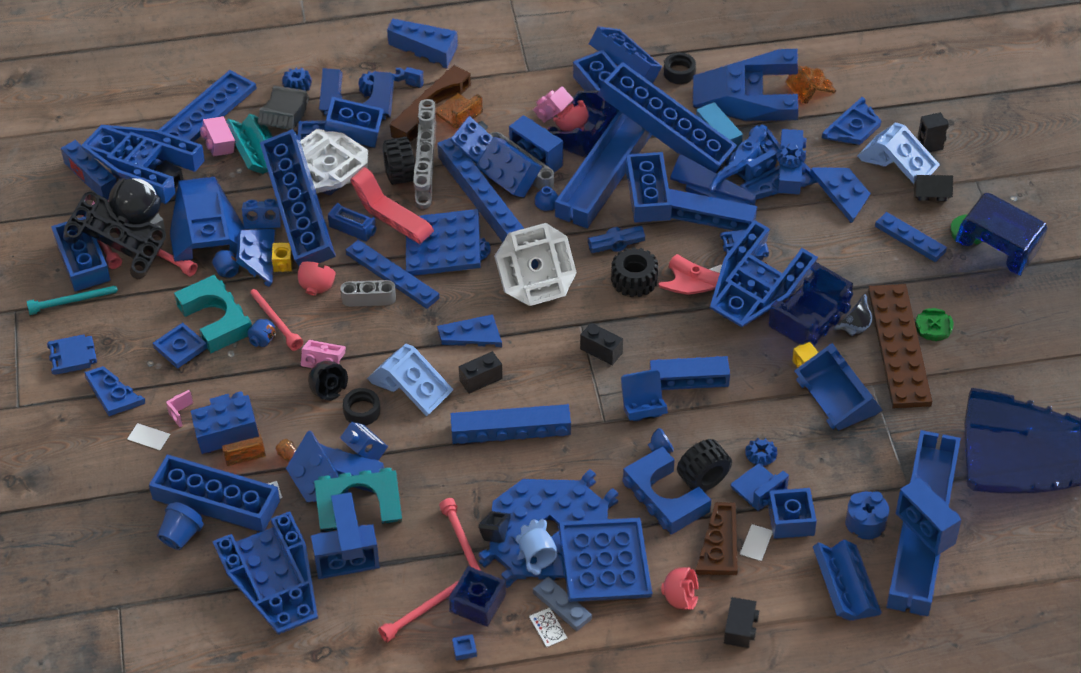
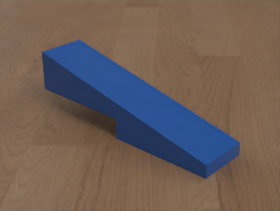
M352 493L332 495L331 500L342 560L363 557V549Z

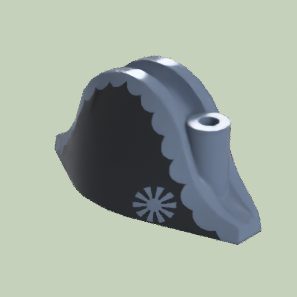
M866 294L860 298L848 315L833 328L834 330H845L849 335L853 336L854 334L862 333L871 325L872 314L867 305Z

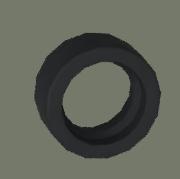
M677 52L670 54L664 60L663 74L672 83H688L693 80V75L696 74V61L691 55ZM676 65H683L688 67L689 69L685 71H676L671 69V67Z
M357 388L347 393L343 399V413L346 420L350 423L354 422L365 426L376 421L380 415V399L378 395L367 388ZM359 401H366L373 405L369 411L357 413L350 409L354 403Z

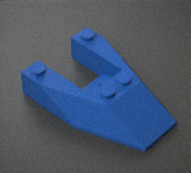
M798 48L778 49L693 75V107L699 109L714 102L726 116L743 121L798 120V94L763 95V75L798 74Z
M101 125L81 145L82 149L121 178L126 180L137 178L148 182L154 188L156 195L159 196L161 203L164 204L175 195L174 179L172 176L147 168L154 159L167 160L176 166L194 172L205 162L203 145L156 129Z
M753 220L724 257L710 309L740 327H744L790 297L813 272L818 258L801 248L783 273L757 259L755 256L767 242L770 229L756 220Z

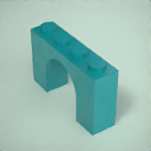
M215 275L174 293L176 305L184 317L208 307L220 308L226 312L220 320L200 329L201 339L207 343V349L210 354L248 337L247 332L252 326L250 318L244 316L241 306L235 303L231 292L226 291L223 281H219Z
M383 468L378 473H371L370 470L361 471L359 475L351 476V473L339 474V478H331V476L318 477V480H315L314 483L320 531L337 530L331 496L343 494L348 489L356 486L366 487L376 494L379 500L382 524L401 522L402 513L396 470L392 471V468Z

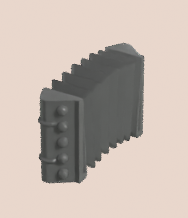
M273 86L270 100L264 105V108L259 110L258 124L294 130V126H297V123L304 116L309 101L307 91Z

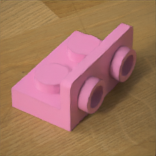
M309 340L302 348L301 366L312 368L321 361H334L339 364V361L345 355L346 347Z

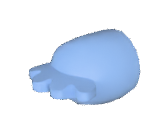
M534 519L530 522L529 526L523 525L521 534L516 537L520 548L517 558L518 560L525 558L528 572H532L535 575H539L541 569L549 566L557 557V549L553 539L545 531L547 521L541 519L539 522ZM532 556L537 558L536 564L530 563Z

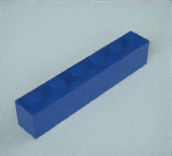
M669 189L672 203L671 218L732 231L746 230L753 220H756L757 206Z
M569 404L450 413L453 444L571 435Z

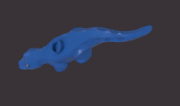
M756 125L750 129L749 138L742 142L736 151L729 156V164L724 166L712 180L709 186L710 192L725 178L745 170L746 163L764 154L760 143L767 136V126Z

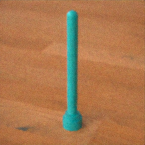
M110 286L38 302V300L34 301V299L26 302L29 315H35L37 312H40V309L113 294L118 291V288Z

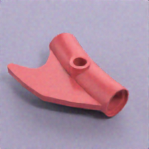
M677 254L670 260L668 266L673 271L675 279L668 282H659V287L686 295L715 290L720 273L699 266Z

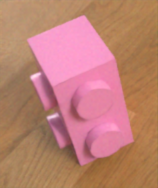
M561 86L557 90H551L545 96H542L536 102L537 106L533 111L545 123L560 113L573 98Z
M224 116L204 119L200 133L202 138H205L207 149L211 151L212 155L219 156L234 153L235 139Z

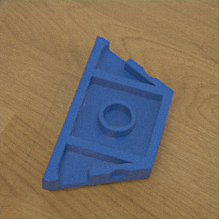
M861 97L822 132V138L861 145L881 126V120L874 114V110L866 105V99Z
M811 168L810 174L852 223L871 193L850 168Z
M241 230L237 236L236 263L246 268L254 277L259 275L266 281L264 284L269 287L273 282L272 247L275 239V230Z
M309 430L286 467V470L308 503L317 502L314 481L318 480V477L331 476V478H339L337 471L316 437Z

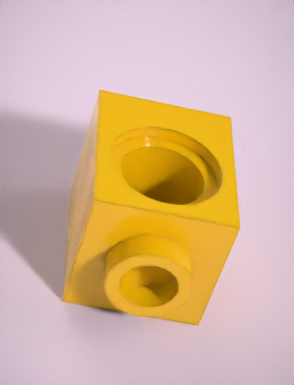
M273 243L272 265L274 272L292 271L293 253L290 243Z
M811 342L801 344L793 349L792 361L798 368L819 352Z

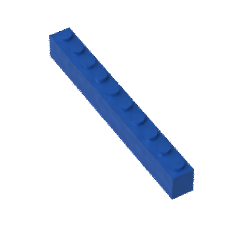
M451 138L438 142L439 160L500 240L503 242L510 232L524 229L473 161L450 141ZM534 259L531 262V267L533 269L537 268L539 263Z

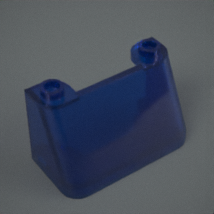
M578 91L571 101L574 107L579 105L577 101H583L587 107L589 119L584 125V130L575 128L573 131H558L554 126L547 128L550 133L563 141V150L586 158L618 113V109L597 95L599 91Z

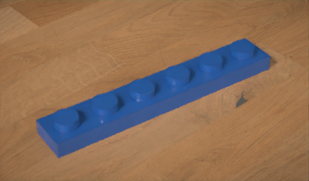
M359 239L345 250L347 256L381 279L392 281L396 289L424 308L428 309L440 299L437 291Z

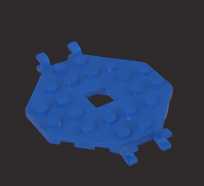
M591 469L583 475L581 480H520L492 503V511L510 513L511 518L505 541L501 543L490 542V549L479 553L481 558L479 564L485 568L494 559L501 563L507 569L501 574L503 578L501 584L506 588L511 586L517 579H526V577H539V580H544L547 577L552 580L565 578L559 531L551 536L557 549L556 559L549 566L541 569L539 575H535L532 572H528L525 558L521 560L517 558L520 548L516 537L521 534L522 526H529L530 522L534 519L538 522L541 519L554 520L557 524L561 521L608 519V509L618 503V499L615 498L618 496V492L612 488L607 492L604 499L596 495L588 488L596 483L593 479L596 473ZM532 556L530 563L536 564L537 558Z

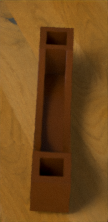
M455 65L445 71L431 87L426 89L418 99H415L396 119L392 120L390 123L391 137L394 139L407 137L411 143L418 136L419 103L422 100L431 99L437 104L445 99L462 95L471 86V73Z

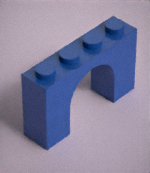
M323 68L319 110L325 116L328 115L332 97L343 99L341 95L343 73L340 69ZM375 71L372 95L366 102L362 103L384 109L382 120H385L386 117H391L394 75L392 72Z
M662 446L623 468L622 481L628 489L630 488L634 492L636 499L646 506L650 515H654L658 519L660 526L672 535L711 511V499L700 487L675 499L663 498L652 490L651 487L655 482L674 472L675 459Z

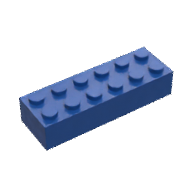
M168 454L149 484L152 500L166 504L179 502L192 508L199 514L259 532L266 529L280 503L278 487Z

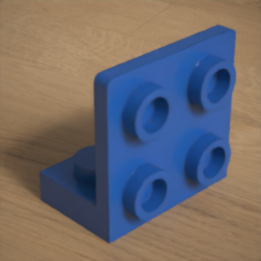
M757 464L732 482L731 488L757 511H760L768 505L769 491L787 490L789 475L784 470L778 475H773L761 464Z

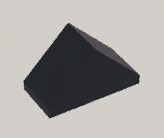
M491 511L479 523L478 528L483 540L496 543L504 542L511 514Z

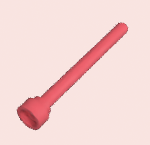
M97 240L106 254V263L109 268L116 269L120 267L122 259L119 254L113 252L109 245Z
M160 249L157 255L180 267L182 273L190 277L197 271V264L191 260L174 262V256Z
M252 289L250 291L251 296L286 337L287 346L292 351L300 349L303 345L301 337L298 334L292 333L256 289Z
M453 498L444 499L439 504L441 512L449 517L476 581L482 582L484 576L456 515L457 505Z
M458 580L395 623H385L378 628L380 636L385 642L391 641L395 638L399 629L463 588L464 582Z

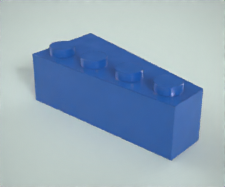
M392 19L387 28L388 45L405 52H414L415 56L426 57L432 63H441L444 68H448L458 47L457 31L399 19Z
M597 27L589 42V45L597 51L604 50L615 64L619 66L622 62L652 84L662 68L656 60L620 29Z

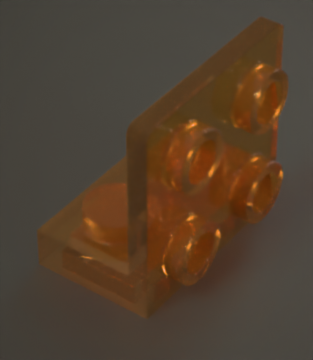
M798 66V74L789 75L785 80L790 89L795 94H798L799 100L805 104L810 101L816 90L829 93L837 91L833 87V83L824 76V72L819 68L813 69L807 66Z

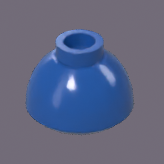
M545 186L536 194L535 206L544 211L555 209V201L559 196L551 187Z
M658 428L653 433L648 444L650 450L653 452L663 446L669 454L674 451L672 444L663 430Z

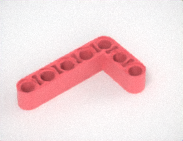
M363 167L350 179L364 208L374 217L419 244L434 232L433 227L426 220L384 196L374 175L366 167Z

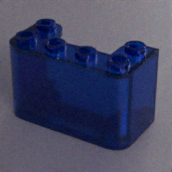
M984 193L962 221L955 241L964 246L973 245L976 238L1009 255L1006 261L1008 269L1021 276L1039 251L1048 227L1042 220L991 193Z
M817 262L810 267V270L813 271L811 276L804 278L803 286L785 303L776 300L771 305L769 317L770 328L799 345L811 342L814 347L822 336L825 337L829 329L833 325H837L840 318L850 311V302L853 296L852 282Z

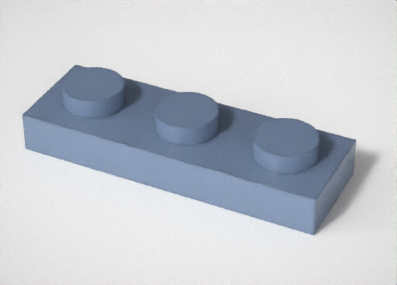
M547 577L533 588V594L576 632L592 620V614L577 601L569 602L568 593L551 578Z

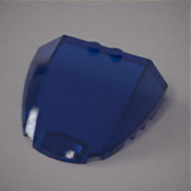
M971 388L964 421L967 486L970 489L979 492L1022 494L1049 492L1081 486V418L1069 413L1062 415L1054 412L1050 406L1046 408L1036 406L1032 400L1022 402L1015 400L1013 395Z

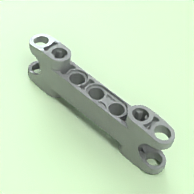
M431 99L422 100L419 103L418 112L419 125L416 164L414 166L415 205L420 209L429 208L432 204V179L437 124L435 120V102Z

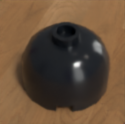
M321 361L312 367L309 373V387L316 396L323 400L336 399L340 396L338 393L342 389L345 390L347 386V371L334 361Z

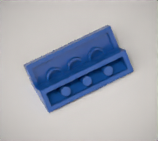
M845 539L832 548L819 542L815 544L813 550L837 616L852 621L880 615L882 612L857 545Z

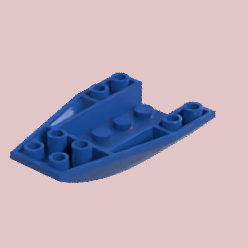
M216 178L180 180L178 182L170 228L174 262L192 260V249L228 245L229 250L236 254L237 236L241 230H244V226Z
M290 511L271 518L272 528L235 541L233 535L230 534L212 541L227 576L278 635L318 619L306 543Z

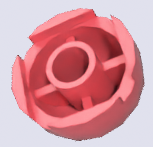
M577 101L579 105L575 107L573 104L565 107L557 114V118L553 117L560 130L577 134L585 129L584 125L588 122L589 112L583 101Z
M302 262L298 269V283L306 290L307 294L315 296L317 293H324L332 287L336 272L325 265L324 269L318 267L316 262Z
M681 567L672 570L666 576L665 582L662 583V594L665 595L669 604L675 608L694 609L698 596L694 597V590L698 589V579L695 570L691 569V567Z

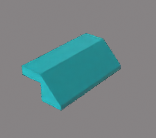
M249 114L242 123L228 118L226 123L247 168L260 174L268 172L260 142L272 138L267 126L259 125L258 117Z

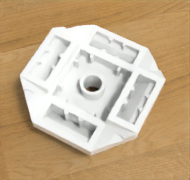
M316 129L300 141L316 193L322 192L332 195L345 184H350V179L363 167L368 168V150L343 133L325 132L324 130Z
M547 223L510 232L494 256L504 293L528 306L566 296L568 288L577 273L567 236ZM534 259L539 263L535 270L531 267V262Z

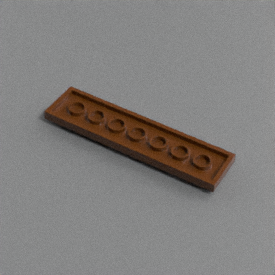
M906 284L869 286L868 293L892 408L932 406L933 401Z

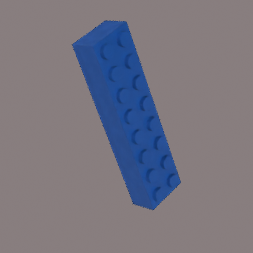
M623 62L603 82L597 94L679 155L681 154L714 173L721 169L737 146Z
M292 129L260 142L295 262L300 267L302 262L308 261L319 264L336 257L304 151L297 134Z

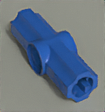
M642 226L623 230L619 227H613L606 234L588 238L589 250L591 253L609 249L615 252L622 251L629 244L645 241L644 229Z

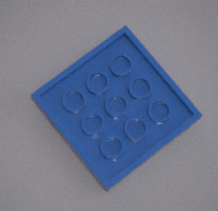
M478 209L421 215L419 217L426 220L433 227L434 232L421 244L406 236V272L413 276L481 268Z
M640 518L559 522L558 529L569 602L650 598L652 596Z

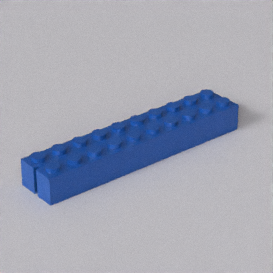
M618 111L556 199L555 217L568 222L573 220V224L588 229L626 174V154H639L652 134Z
M920 430L911 482L920 477L949 506L961 438L942 435L940 449L938 450L936 449L938 433ZM904 522L902 524L886 608L904 612L907 608L910 609V613L929 617L940 554L936 556Z

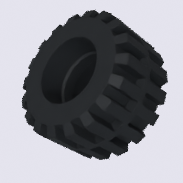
M407 137L384 140L383 158L390 183L394 185L414 181L415 161L412 147Z
M636 247L624 249V252H618V255L614 256L611 264V282L616 291L622 292V295L625 296L630 295V297H642L643 294L648 295L649 291L652 292L658 282L659 266L655 255H651V252L648 250L644 251L643 248L636 249Z
M703 440L693 445L683 454L678 462L677 473L691 490L700 487L705 492L725 478L732 467V459L716 440Z

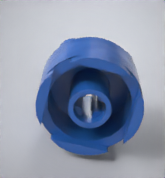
M880 492L853 494L847 508L845 520L847 529L851 533L857 534L861 539L879 537L887 526L889 505Z

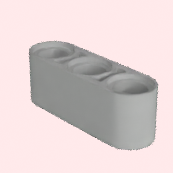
M389 280L349 281L343 283L340 287L342 303L345 306L391 305L396 301L395 284Z

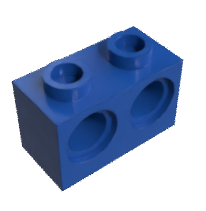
M266 199L259 202L248 200L243 202L244 229L281 228V213L275 199ZM272 210L276 214L269 215L267 214V211ZM254 211L257 213V215L251 216L248 214V212Z

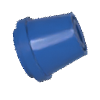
M169 503L165 509L166 514L157 538L167 546L181 550L196 532L201 531L204 526L202 517L195 510L182 503Z

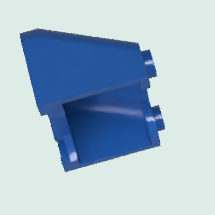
M833 343L794 370L798 375V378H796L797 382L802 388L806 386L829 417L826 421L832 429L837 428L839 431L883 411Z

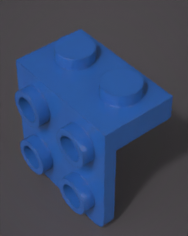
M772 149L746 163V169L736 174L748 182L775 168L777 152Z
M657 369L626 374L621 377L624 412L629 420L640 421L646 417H660L662 414L668 413L667 405L662 399L660 372Z

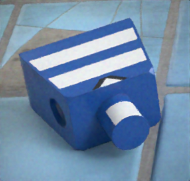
M351 422L340 437L357 454L368 459L379 460L389 447L365 425Z

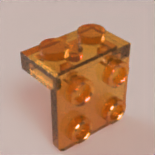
M456 94L437 107L435 114L458 130L469 116L474 119L483 113L482 97L476 94L468 100L461 94Z
M262 436L222 446L227 466L266 457Z

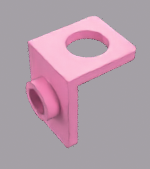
M189 390L176 395L166 402L169 415L179 427H182V421L178 411L193 403Z

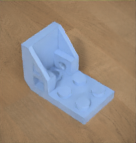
M896 122L876 135L857 155L863 162L885 167L894 161L913 184L914 175H931L940 165L905 125Z
M404 344L367 378L373 385L393 392L400 388L425 416H428L454 390L418 350L409 344Z

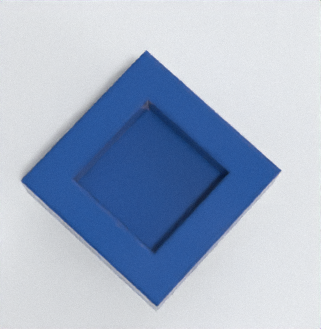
M473 634L452 638L456 661L477 657Z

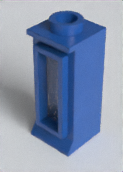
M336 203L328 213L329 227L367 242L376 232L375 217L370 218L345 208L339 203Z

